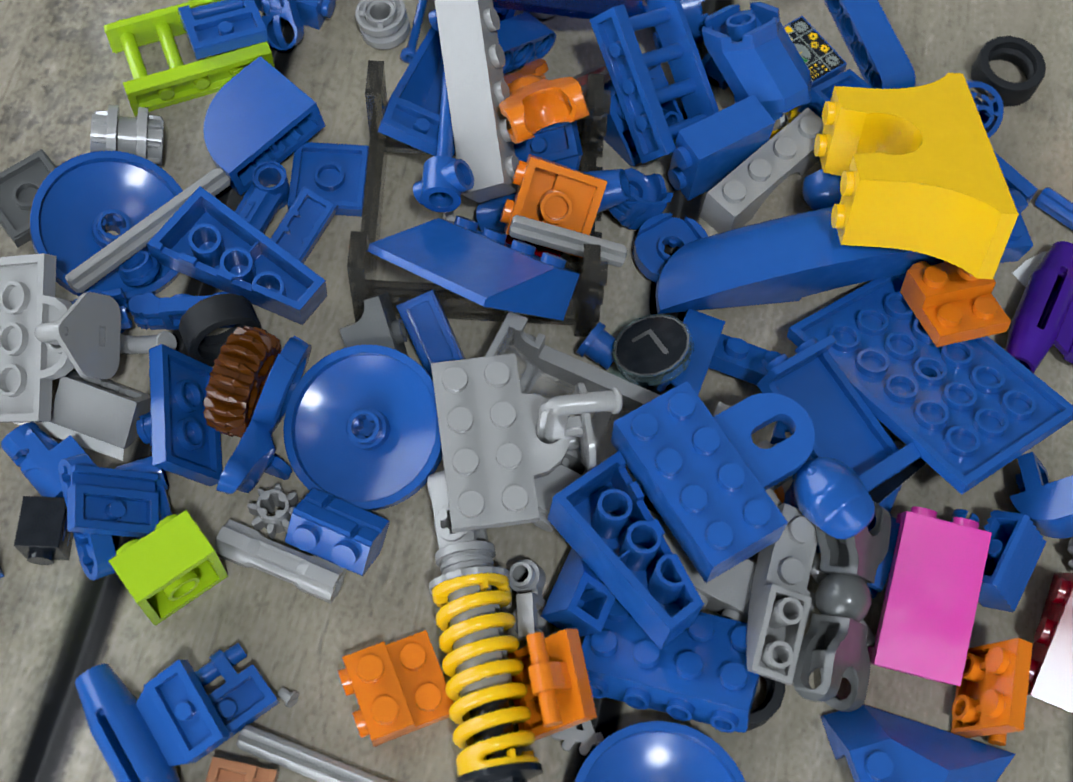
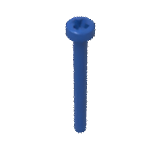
M428 0L418 1L407 48L402 49L400 58L405 63L410 64L417 52L416 46Z

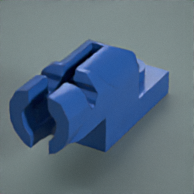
M35 422L25 423L16 427L1 441V448L20 467L23 475L42 497L64 498L58 473L60 460L79 454L87 455L71 435L58 443L42 431Z

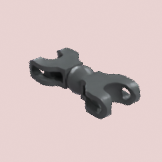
M874 503L876 525L870 531L866 527L857 535L842 540L831 537L816 526L817 540L821 551L819 571L827 574V576L820 581L815 593L816 606L821 615L812 614L810 628L807 634L803 636L793 678V686L796 692L803 698L813 702L825 701L830 707L842 712H851L859 709L867 695L871 669L866 645L868 626L859 622L868 615L872 605L871 591L866 583L874 584L876 570L888 552L892 524L888 511L877 503ZM816 669H820L821 685L812 689L809 684L810 674ZM842 677H845L851 684V692L846 699L841 700L837 693Z

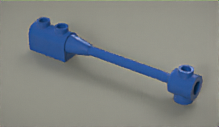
M436 9L429 12L428 18L433 29L439 32ZM444 67L436 156L426 160L423 166L422 180L413 185V194L421 205H424L429 210L443 213L457 209L461 204V194L472 189L474 186V177L469 165L462 159L456 160L452 158L454 137Z

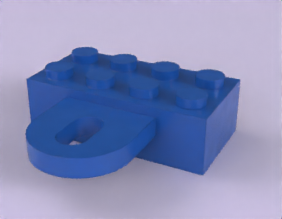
M686 381L615 420L610 442L616 451L620 450L626 461V466L704 582L708 583L780 539L788 521L766 490L795 474L807 462L813 451L816 436L810 415L798 402L790 397L777 393L755 394L713 417L690 383ZM776 421L784 422L791 428L792 436L769 449L757 447L751 438L753 433Z

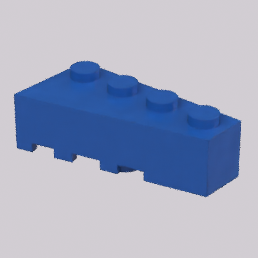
M619 450L555 494L547 519L661 650L693 625L704 603L679 557L670 550L663 537L665 532L657 518L653 519L643 501L644 494L637 481H632L625 468L626 461Z

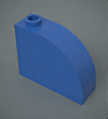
M259 56L218 91L207 110L203 131L206 147L217 168H222L231 180L229 186L241 196L251 186L253 182L252 172L258 164L264 161L281 163L326 125L316 102Z

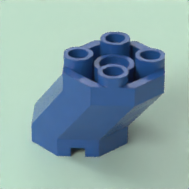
M751 2V10L740 11V5L735 4L707 16L705 19L706 27L703 26L702 29L704 45L733 92L735 103L754 94L774 120H778L783 116V113L811 101L812 84L810 71L780 21L779 8L763 2Z

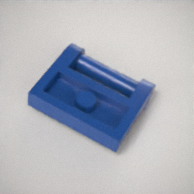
M222 0L190 8L189 5L178 7L182 25L187 33L196 59L269 41L267 29L254 0Z

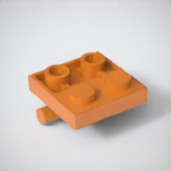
M564 629L546 638L543 632L531 633L526 636L527 646L508 654V659H518L523 663L522 672L512 676V683L520 682L527 686V694L523 698L513 700L514 707L525 706L531 710L530 719L518 723L519 731H532L535 734L536 741L597 718L578 629Z
M1014 638L968 648L961 687L956 686L955 700L952 704L951 733L965 738L988 735V743L1005 746L1007 733L1024 731L1033 643L1021 638Z

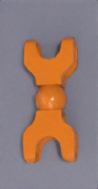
M542 58L524 64V67L519 71L504 76V81L510 90V96L499 104L501 114L507 117L511 125L508 134L511 141L515 144L534 138V134L549 125L560 122L571 123L590 115L579 82L573 77H563L554 80L546 79L544 73L549 68L546 60Z

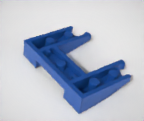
M689 308L682 323L689 334L688 349L677 364L669 370L663 371L657 390L662 392L670 383L677 387L688 381L697 395H699L708 368L756 385L768 373L765 366L782 354L749 344L740 338H733L722 334L726 321ZM776 421L770 440V443L773 445H777L786 439L785 432H789L783 422Z

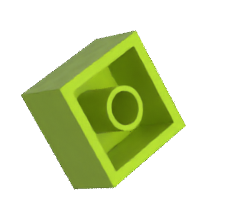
M187 510L179 515L172 514L165 517L156 525L153 532L141 540L134 539L125 543L118 549L116 556L108 560L135 602L154 626L229 577L215 550Z

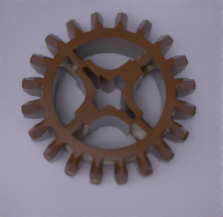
M243 326L238 327L227 337L226 344L221 346L220 354L215 359L214 368L209 374V384L205 388L207 394L203 403L205 407L204 418L206 419L207 426L216 429V431L222 434L242 438L251 422L270 370L278 354L282 351L280 340L275 335L267 333V330L258 327Z

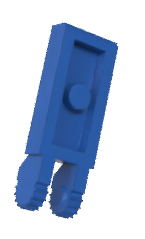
M217 292L207 296L176 294L173 297L158 298L153 293H144L143 295L139 293L133 297L131 296L127 305L138 328L141 327V329L146 330L148 328L151 330H176L179 328L181 317L190 307L208 297L228 294V292ZM236 324L226 325L220 328H232Z

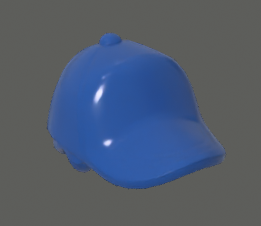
M810 456L807 462L795 473L793 489L794 500L798 509L809 521L831 537L842 540L851 538L866 528L873 520L875 515L874 502L861 479L845 463L833 458H812Z

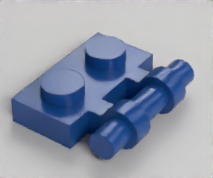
M238 642L224 652L220 649L209 656L211 661L195 672L203 687L220 675L226 681L225 684L210 693L208 697L231 737L240 732L245 725L251 724L279 704L278 699L253 664L239 674L234 670L233 666L248 657Z

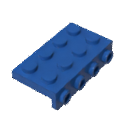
M615 599L602 631L585 635L582 643L593 698L607 697L619 700L639 710L649 708L668 713L672 718L680 721L694 720L702 722L726 733L735 731L740 733L747 732L750 711L760 678L759 674L747 671L746 644L748 623L700 612L693 625L660 650L621 603Z

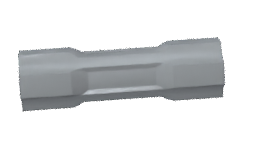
M230 519L221 527L216 537L214 550L218 557L239 566L253 567L294 584L300 591L330 604L337 597L343 585L347 572L345 568L315 555L308 556L269 540L259 531Z

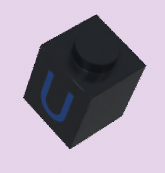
M23 496L14 546L28 562L33 564L52 565L54 560H69L73 532H67V507L65 499Z

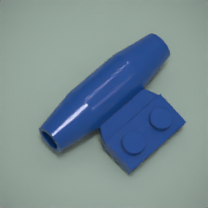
M576 121L549 125L534 134V138L518 144L514 143L515 155L521 161L527 162L528 155L531 154L565 165L570 169L579 170L583 152ZM623 169L583 172L607 181L597 214L630 199V184ZM516 193L491 199L477 206L476 218L482 232L484 227L505 234L506 223L500 222V217L506 199L514 201Z
M177 660L143 685L144 689L138 700L106 663L88 669L75 680L91 735L116 782H180L175 768L176 765L196 763L231 737L188 660Z

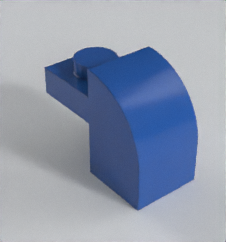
M1034 452L1017 457L1021 473L1016 474V481L1021 493L1010 496L1015 508L1019 513L1030 516L1029 520L1034 522L1033 525L1037 526L1036 530L1040 531L1041 535L1056 539L1073 537V475L1050 483L1046 468Z

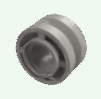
M361 0L358 3L355 12L362 37L369 46L376 49H391L400 45L408 37L410 22L403 0Z

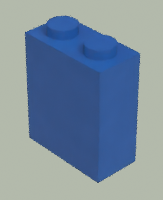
M754 94L678 131L675 142L676 149H674L668 177L672 186L676 190H680L688 201L711 190L769 141L775 121Z

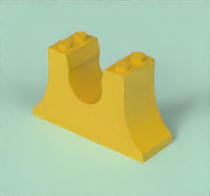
M947 73L943 78L935 82L910 88L876 89L834 86L831 101H826L823 106L822 122L824 127L822 134L816 135L814 155L820 158L823 173L841 176L840 192L842 196L840 203L834 204L831 213L832 228H837L840 244L894 248L917 252L956 265L977 279H993L1019 214L964 74Z

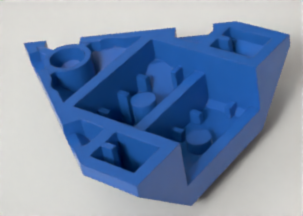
M864 704L859 709L851 712L836 711L820 717L835 759L846 757L854 782H997L1015 756L1014 753Z

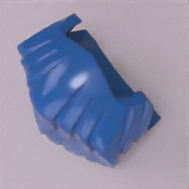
M629 168L624 171L630 184V199L608 210L623 226L636 230L640 229L641 225L649 218L662 214L667 207V203H670L673 193L667 192L664 179L660 174L654 173L646 176L636 169Z

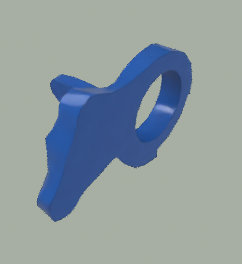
M295 335L287 341L270 370L251 422L220 476L216 489L219 492L233 494L238 490L249 493L254 489L264 473L283 480H288L292 473L291 467L275 454L276 449L272 440V433L286 413L290 397L296 385L303 377L312 350L311 345Z

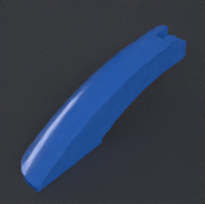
M1009 188L1019 215L1000 263L1018 261L1034 246L1021 215L1022 211L1028 206L1025 197L1013 188ZM833 207L744 226L701 238L684 245L668 259L659 275L655 295L658 314L685 312L689 308L696 311L800 301L802 297L836 288L906 274L912 265L920 261H927L930 265L943 263L944 260L901 249L841 245L837 228H832L831 225Z

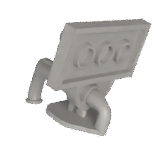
M42 253L0 257V423L51 422L52 380L65 377L74 368L84 378L109 379L116 374L119 368L120 354H149L150 348L160 344L176 350L177 340L168 331L149 336L121 334L120 308L115 299L109 295L86 292L82 293L73 304L67 299L55 297L57 259L55 255Z
M516 353L431 363L452 533L539 522L540 516L534 479L549 475L561 465L567 451H580L586 472H589L596 466V449L590 413L610 411L613 414L619 413L623 402L620 389L612 387L609 391L586 392L584 382L576 383L574 394L555 396L550 400L539 394L521 393Z

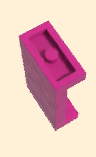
M912 506L911 512L905 511L897 515L896 523L900 524L875 644L874 647H868L870 665L961 687L992 532L978 529L979 522L971 519L953 517V521L949 522L937 519V512L934 510Z

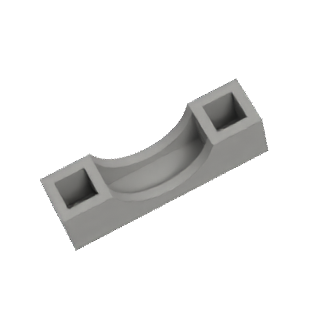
M806 108L707 192L700 217L718 233L741 228L747 224L765 199L780 183L796 172L802 176L820 160L819 157L814 155V142L816 135L822 134L824 127L822 119L812 110Z

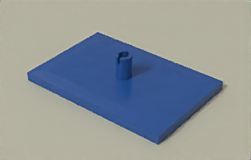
M906 274L872 280L789 327L787 338L797 347L812 337H816L818 341H821L832 334L837 342L829 348V353L875 417L906 445L913 442L922 455L920 458L961 495L1073 420L1072 404L988 336L936 347L900 293Z

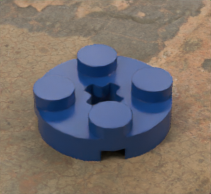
M663 213L649 218L641 225L633 246L634 260L641 273L649 280L654 281L656 286L663 267L671 257V255L664 252V245L668 244L671 248L676 246L681 248L692 241L708 237L703 227L695 220L686 216L684 220L672 218V213Z

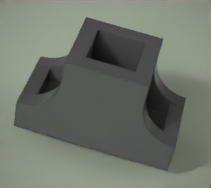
M388 292L363 300L364 313L361 319L339 329L345 348L356 345H379L397 350L408 356L404 344L408 340L407 331L403 321L396 319Z

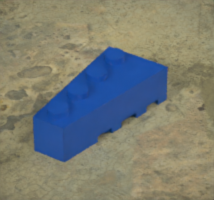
M201 186L196 189L147 243L151 256L156 258L158 263L224 292L240 294L252 304L300 325H303L327 297L326 280Z

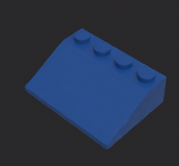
M456 215L455 221L437 218L372 242L369 245L368 252L481 306L561 321L564 320L580 275L565 268L567 260L545 252H543L542 257L535 255V246L514 239L512 244L505 242L506 234L484 227L483 232L477 230L478 222Z

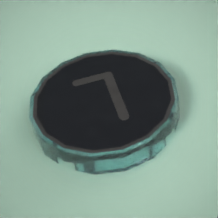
M666 314L647 315L632 321L620 331L614 341L612 355L619 373L629 382L638 384V381L648 382L649 386L660 385L675 379L686 370L691 362L692 350L694 353V342L687 325L677 317Z

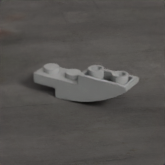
M784 503L777 507L788 521V524L780 539L761 550L758 556L748 613L746 656L747 671L786 685H792L812 600L811 597L805 594L818 540L816 525L809 521L798 508Z

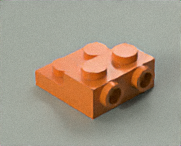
M529 154L527 162L519 160L512 183L519 185L514 201L506 199L500 222L506 223L505 234L509 235L511 221L515 215L590 235L607 181Z
M920 261L907 270L900 293L936 347L1007 332L1011 323L1007 314L992 295L996 284L994 279H977L962 268L946 261L930 265L927 261Z
M426 630L387 645L383 641L342 657L346 667L338 671L346 696L355 693L360 710L352 712L360 737L363 738L370 735L373 747L449 718V708L454 702L446 694V681Z

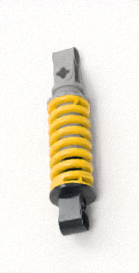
M443 470L430 474L427 480L439 550L435 553L436 565L440 567L441 576L434 578L429 583L433 602L440 608L436 614V625L444 631L439 637V647L447 654L442 661V669L447 676L452 677L447 682L445 688L446 694L452 700H455L449 708V717L454 723L459 724L453 731L452 738L458 747L464 749L456 758L458 773L456 782H527V780L541 775L543 768L542 764L539 763V759L535 757L534 750L522 751L521 755H517L516 748L532 745L535 742V734L528 730L513 732V724L529 720L531 710L525 706L509 707V701L523 698L527 694V686L520 682L512 683V676L522 672L523 663L518 659H508V654L519 648V640L515 636L504 634V631L511 629L515 625L516 620L511 613L501 612L500 608L509 605L512 600L509 584L510 574L505 568L494 567L495 547L493 543L488 542L487 529L452 533L445 472Z

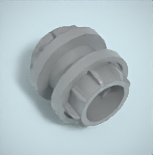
M111 104L108 105V111L96 110L92 114L90 152H126L145 158L161 167L164 139V120L161 116L149 115V108L138 107V118L120 116L119 105Z

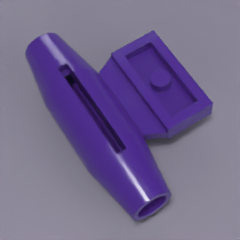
M1059 241L1050 247L1031 274L1010 323L1005 351L1032 373L1036 371L1053 344L1062 353L1063 359L1073 364V244L1070 242Z

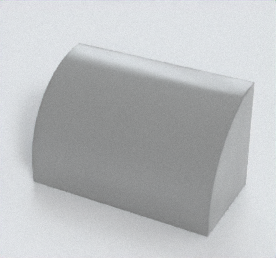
M77 371L71 372L65 377L60 378L51 411V423L125 449L137 438L136 422L140 419L139 416L150 412L151 397L146 393L107 379L84 378Z

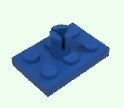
M163 344L150 348L151 409L150 412L139 416L140 419L136 422L139 438L146 445L150 443V446H152L151 452L154 467L207 486L216 485L223 472L221 433L207 426L206 419L204 418L205 407L203 403L207 394L205 388L209 384V374L213 368Z

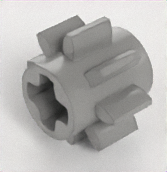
M278 483L272 490L264 491L259 488L257 503H250L247 506L250 514L257 516L251 522L254 530L259 531L265 527L271 540H274L276 533L284 531L287 533L291 515L295 508L293 506L299 501L295 492L289 493L286 496ZM275 507L282 508V510L276 511L275 516L270 517L268 513H274Z

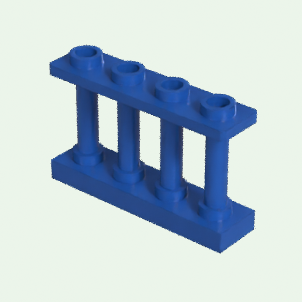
M652 0L648 2L649 12L632 17L628 16L625 5L622 4L612 7L590 19L642 164L674 152L676 147L673 140L677 138L678 131L719 112L680 0ZM655 26L662 48L642 54L634 32ZM668 62L675 83L655 90L647 68ZM680 97L688 119L667 125L660 104Z

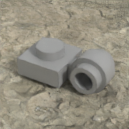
M519 560L509 570L510 587L519 593L516 595L517 609L513 611L516 620L514 629L518 637L526 642V636L535 632H543L546 638L550 636V624L540 616L547 602L542 598L543 587L546 582L545 572L531 560Z

